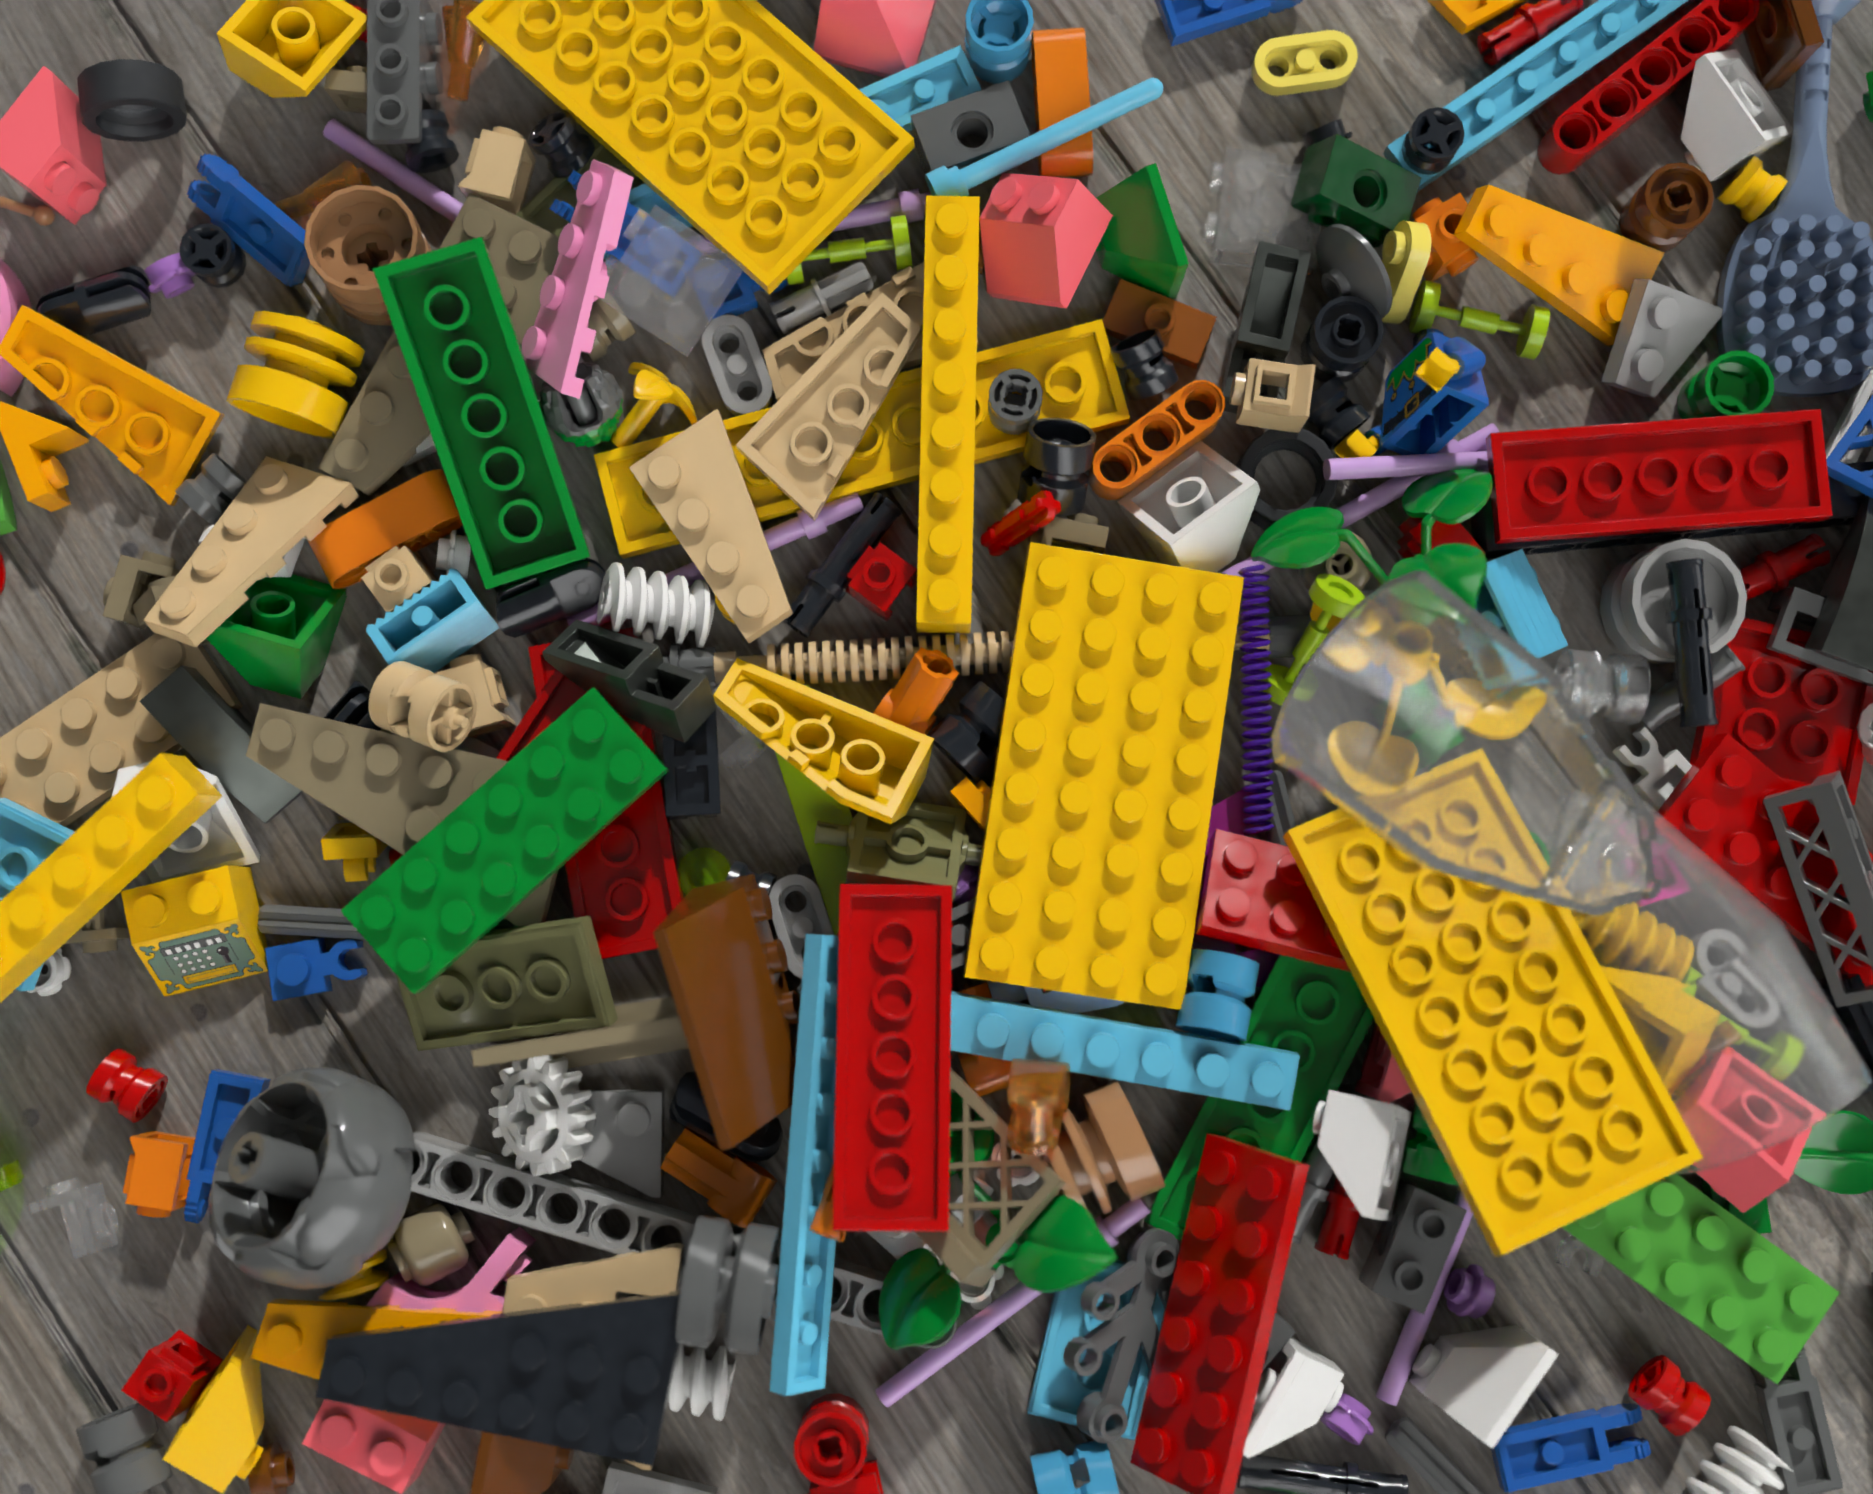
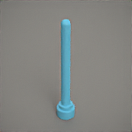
M1149 78L960 170L957 166L947 169L943 165L925 174L931 195L969 196V189L1159 98L1163 93V84L1157 78Z

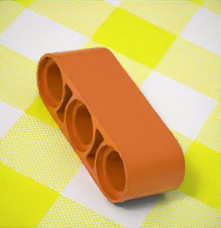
M1084 27L1033 30L1031 58L1037 133L1089 108L1090 93ZM1092 130L1039 155V176L1059 178L1092 176Z
M1207 380L1192 381L1104 444L1095 453L1089 471V484L1093 492L1106 500H1119L1200 440L1202 441L1209 436L1216 428L1225 408V397L1221 389L1213 382ZM1190 401H1201L1208 406L1211 417L1205 420L1192 418L1187 413L1185 404ZM1149 431L1161 432L1167 437L1169 447L1163 451L1152 450L1145 445L1143 435ZM1109 461L1118 462L1125 467L1128 477L1120 482L1109 481L1102 475L1100 467Z
M435 469L422 473L326 524V528L312 541H308L331 587L333 589H340L362 581L361 577L368 573L365 567L394 546L400 549L406 546L413 552H416L439 540V538L450 534L452 530L459 529L463 524L444 470Z

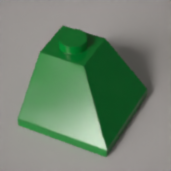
M1154 163L1143 167L1096 197L1113 216L1095 252H1097L1102 269L1127 282L1165 297L1176 299L1189 262L1157 164Z
M294 574L291 577H265L257 580L245 591L248 600L206 639L250 685L301 699L325 667L347 598V589H333L329 584Z

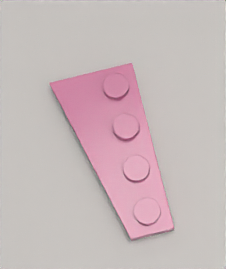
M595 159L592 160L589 171H586L579 180L576 191L578 201L571 222L563 228L559 236V255L552 275L545 279L541 287V306L534 326H531L526 331L522 341V353L528 369L558 392L580 399L584 384L583 379L575 377L581 352L591 353L596 335V330L588 328L592 304L598 298L604 299L609 281L607 266L603 261L605 250L612 251L617 247L634 178Z

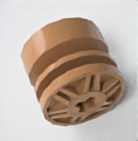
M354 185L334 191L320 202L306 224L304 246L309 262L319 278L325 283L334 300L348 316L367 325H392L373 268L432 251L426 237L421 232L416 218L398 195L379 186Z
M1114 1079L1083 1093L1084 1105L1088 1119L1078 1123L1064 1103L1057 1105L1056 1109L1065 1130L1053 1134L1043 1112L1030 1117L1035 1130L1037 1154L1066 1182L1056 1196H1067L1086 1208L1082 1196L1094 1192L1103 1213L1107 1214L1112 1211L1106 1186L1110 1183L1117 1181L1132 1202L1165 1187L1162 1175L1145 1135L1117 1080Z

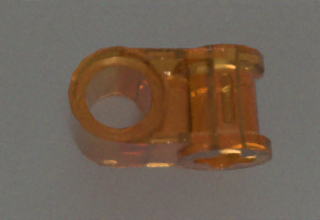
M1026 1059L1012 1060L1007 1101L1009 1108L1013 1110L1007 1131V1141L1013 1151L1028 1156H1040L1050 1153L1057 1147L1063 1115L1067 1113L1070 1063Z

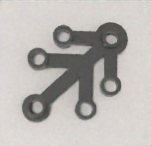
M1160 1228L1144 1230L1138 1233L1128 1247V1263L1103 1281L1092 1282L1084 1289L1081 1296L1083 1311L1104 1322L1084 1337L1078 1336L1071 1339L1064 1349L1063 1359L1065 1365L1081 1376H1091L1099 1369L1102 1363V1353L1117 1342L1102 1392L1096 1391L1087 1395L1080 1403L1076 1415L1080 1431L1099 1443L1116 1441L1126 1431L1128 1419L1122 1402L1139 1347H1141L1149 1368L1148 1382L1150 1379L1160 1337L1151 1308L1157 1292L1166 1311L1180 1251L1176 1237L1172 1233ZM1134 1287L1130 1303L1118 1311L1120 1304L1119 1296ZM1104 1294L1103 1302L1097 1308V1301ZM1084 1350H1086V1356L1081 1363H1079L1081 1354Z

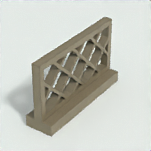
M671 996L615 1005L618 1020L610 1027L497 1041L496 1045L471 1050L473 1068L500 1063L501 1070L513 1067L512 1061L552 1055L553 1059L565 1057L568 1059V1068L684 1050L689 1049L674 998Z
M950 1067V1093L957 1092L963 1098V1122L950 1123V1132L963 1131V1162L950 1163V1171H963V1203H949V1232H914L962 1283L983 1287L997 1271L993 1265L1055 1197L1066 1182ZM974 1110L985 1121H974ZM994 1129L1000 1135V1160L974 1162V1130ZM1012 1148L1022 1159L1012 1160ZM1012 1168H1032L1045 1181L1030 1200L1012 1201ZM1000 1169L1001 1201L974 1202V1170ZM1012 1209H1021L1012 1219ZM1001 1210V1232L986 1248L974 1235V1211ZM963 1211V1223L953 1212Z

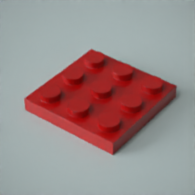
M1744 618L1735 637L1727 645L1746 669L1739 671L1713 690L1718 724L1697 726L1690 764L1693 765L1717 733H1728L1794 789L1811 785L1818 776L1840 771L1852 806L1855 805L1864 761L1857 725L1861 712L1873 703V687L1767 649L1766 646L1775 624ZM1791 628L1786 641L1806 648L1805 645L1811 632Z

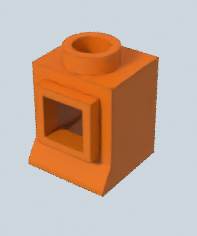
M149 1131L130 1136L129 1140L134 1154L129 1156L122 1192L127 1194L125 1204L137 1206L136 1214L156 1218L170 1217L171 1211L186 1205L190 1184L187 1174L195 1137L158 1131Z

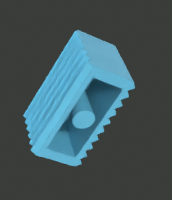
M1523 549L1487 562V573L1478 593L1475 613L1473 617H1464L1469 619L1468 626L1474 629L1473 636L1478 638L1477 645L1483 648L1482 655L1487 657L1486 665L1492 667L1491 675L1499 677L1568 646L1561 631L1560 622L1556 615L1553 614L1538 583L1537 573L1530 566Z
M449 569L448 575H440L439 581H431L430 588L422 587L421 594L413 593L412 600L404 599L403 606L395 605L394 611L386 612L384 618H377L375 625L368 624L366 632L388 665L397 661H406L435 673L451 660L457 658L498 630L499 625L457 569Z

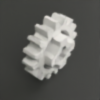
M552 1055L512 1061L513 1067L501 1069L499 1072L504 1085L495 1086L491 1089L493 1096L499 1100L497 1107L489 1109V1115L498 1118L499 1126L493 1130L492 1134L493 1137H504L506 1141L501 1152L502 1155L507 1157L516 1154L515 1168L517 1170L530 1168L532 1176H540L547 1173L553 1174L571 1168V1162L583 1159L585 1156L580 1144L591 1142L594 1137L585 1128L587 1121L596 1119V1113L585 1109L584 1102L589 1100L592 1093L591 1090L580 1091L578 1087L583 1074L580 1070L567 1073L568 1059L565 1057L553 1059Z

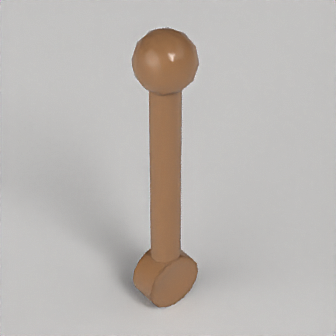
M0 196V207L33 217L39 225L48 226L55 220V214L49 206L39 205L38 207H33Z

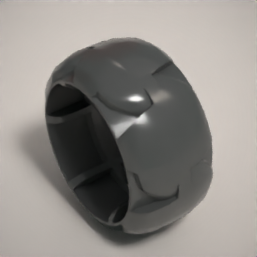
M301 1068L274 1079L271 1087L254 1097L242 1108L231 1124L218 1152L219 1156L214 1170L208 1210L211 1230L220 1251L248 1276L259 1281L296 1290L331 1287L357 1274L363 1268L365 1261L388 1244L404 1215L410 1198L413 1164L412 1151L416 1149L414 1135L404 1109L380 1086L334 1068Z

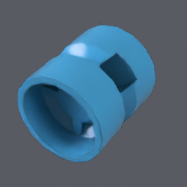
M972 0L969 3L965 15V55L974 74L981 80L993 84L1002 83L1007 80L1011 81L1019 77L1026 69L1031 55V39L1034 25L1033 10L1027 0Z
M1193 949L1191 951L1187 985L1191 990L1190 993L1185 994L1175 1027L1192 1034L1245 1042L1251 1009L1244 1002L1246 998L1253 996L1255 993L1260 964L1235 954Z
M1094 1440L1077 1444L1073 1455L1066 1456L1060 1449L1030 1456L1038 1494H1119L1107 1443H1099ZM1074 1480H1090V1482L1077 1489L1074 1488L1073 1484Z

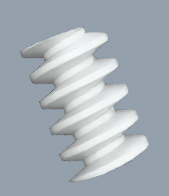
M615 562L610 565L603 578L598 602L597 624H600L605 614L610 615L612 631L619 632L626 618L632 619L634 636H640L646 624L653 623L655 640H661L667 628L673 627L676 644H682L688 632L694 631L696 647L703 648L710 633L714 616V592H709L707 582L701 579L695 580L689 589L687 579L681 575L675 576L668 585L666 575L661 571H655L649 580L646 581L645 571L642 567H633L625 579L624 567L621 563Z
M679 1344L668 1397L671 1411L678 1412L689 1397L691 1412L694 1416L699 1417L708 1403L712 1402L713 1418L717 1421H721L724 1418L736 1367V1360L733 1365L728 1364L725 1346H720L713 1358L707 1360L705 1348L695 1347L690 1356L684 1355V1346Z
M1730 1426L1727 1429V1434L1736 1447L1733 1449L1721 1443H1715L1713 1446V1450L1722 1464L1719 1466L1707 1460H1701L1699 1463V1467L1708 1481L1704 1483L1692 1477H1687L1685 1480V1484L1691 1494H1765L1761 1489L1763 1483L1780 1490L1785 1486L1775 1471L1777 1466L1792 1470L1751 1434L1738 1427Z

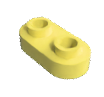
M1336 30L1272 38L1264 42L1257 50L1251 68L1252 78L1261 91L1273 96L1336 88L1344 84L1351 76L1358 58L1357 48L1348 35ZM1330 59L1334 62L1336 68L1326 69L1320 64V60ZM1279 66L1284 70L1285 75L1280 77L1274 76L1270 73L1269 67Z
M1400 221L1393 231L1388 232L1384 239L1382 262L1391 283L1392 305L1389 313L1382 318L1383 323L1400 324L1408 315L1431 252V232L1426 223Z

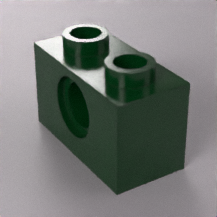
M1335 134L1307 147L1290 206L1308 214V219L1316 225L1329 227L1333 224H1343L1351 227L1360 233L1373 248H1377L1384 243L1388 232L1393 231L1400 221H1409L1421 177L1345 137Z

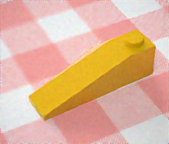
M739 658L735 660L713 695L716 705L836 801L886 823L892 824L906 816L926 778L934 738Z

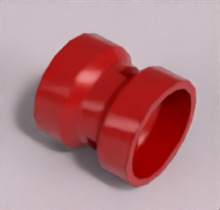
M118 1048L112 1051L96 1068L87 1084L86 1093L100 1103L113 1101L121 1116L136 1123L143 1119L159 1101L167 1086L168 1077L155 1068L144 1069L138 1067L137 1059L134 1055L122 1048Z
M1664 1355L1655 1356L1647 1361L1634 1375L1628 1389L1629 1397L1643 1409L1655 1411L1658 1414V1422L1674 1436H1682L1696 1427L1704 1418L1711 1402L1710 1394L1696 1382L1685 1381L1681 1377L1680 1368Z

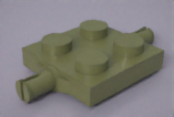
M914 801L906 816L892 824L860 811L851 820L850 826L818 820L814 840L815 844L821 843L846 847L849 859L846 884L952 885V902L955 901L958 877L964 870L965 865L980 866L983 846L968 843L969 838L965 831L966 809Z

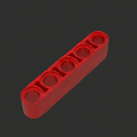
M1704 0L1557 118L1538 146V159L1542 166L1549 172L1558 175L1568 174L1580 167L1693 76L1695 61L1707 53L1725 51L1756 18L1760 7L1759 0ZM1720 12L1725 13L1731 21L1724 19ZM1680 43L1689 46L1693 53L1685 51ZM1640 74L1649 76L1655 85L1646 83ZM1600 105L1610 107L1616 117L1605 114ZM1560 136L1572 139L1577 149L1564 145Z

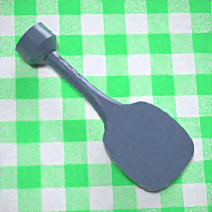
M1811 0L1824 43L1796 71L1793 131L1790 156L1785 174V179L1788 182L1780 192L1775 207L1766 216L1744 227L1734 239L1721 274L1717 306L1723 308L1722 316L1717 321L1719 354L1722 355L1730 351H1747L1759 356L1769 366L1774 377L1773 395L1817 397L1844 392L1860 384L1873 368V241L1869 236L1870 227L1863 221L1853 222L1836 207L1827 155L1832 27L1858 5L1861 0Z

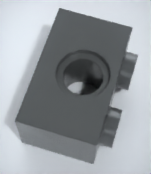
M1009 80L910 116L911 136L914 137L915 148L925 174L943 165L947 169L957 166L960 170L1030 136ZM976 135L981 137L985 143L977 148H968L959 141L965 136ZM1018 165V166H1016V167H1014V168H1012V169H1010V170H1008V171H1006V172H1009V171H1011V170H1014L1015 168L1019 167L1020 165Z
M1400 1179L1391 1221H1382L1358 1280L1371 1291L1425 1314L1467 1210Z

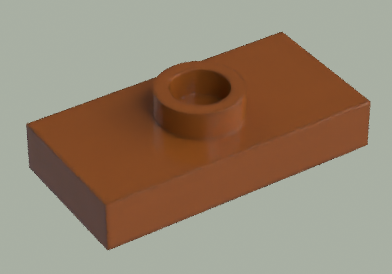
M1120 279L1103 319V324L1107 335L1120 340L1147 329L1157 328L1165 344L1162 351L1164 357L1196 369L1217 317Z

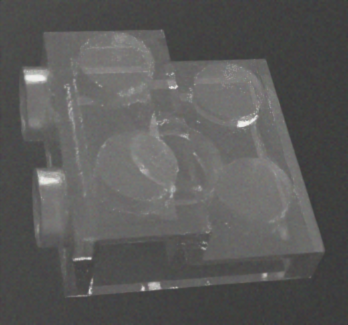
M1226 148L1221 162L1213 161L1208 194L1217 195L1215 212H1207L1203 232V244L1211 245L1209 263L1252 268L1256 249L1261 240L1311 252L1307 274H1313L1316 269V243L1320 234V226L1312 223L1308 219V214L1290 206L1302 165L1280 163L1276 153Z
M656 204L649 213L639 208L623 233V236L631 242L620 260L610 254L605 261L609 281L605 297L601 300L688 357L744 271V268L737 261Z

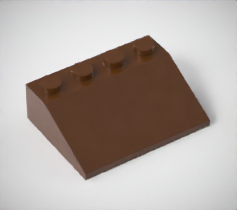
M754 873L692 889L653 931L720 1151L733 1148L790 1107L793 1101L800 999L796 991L789 992L783 973L788 969L785 948L780 939H773L768 920L772 919L771 901L764 887L758 888Z

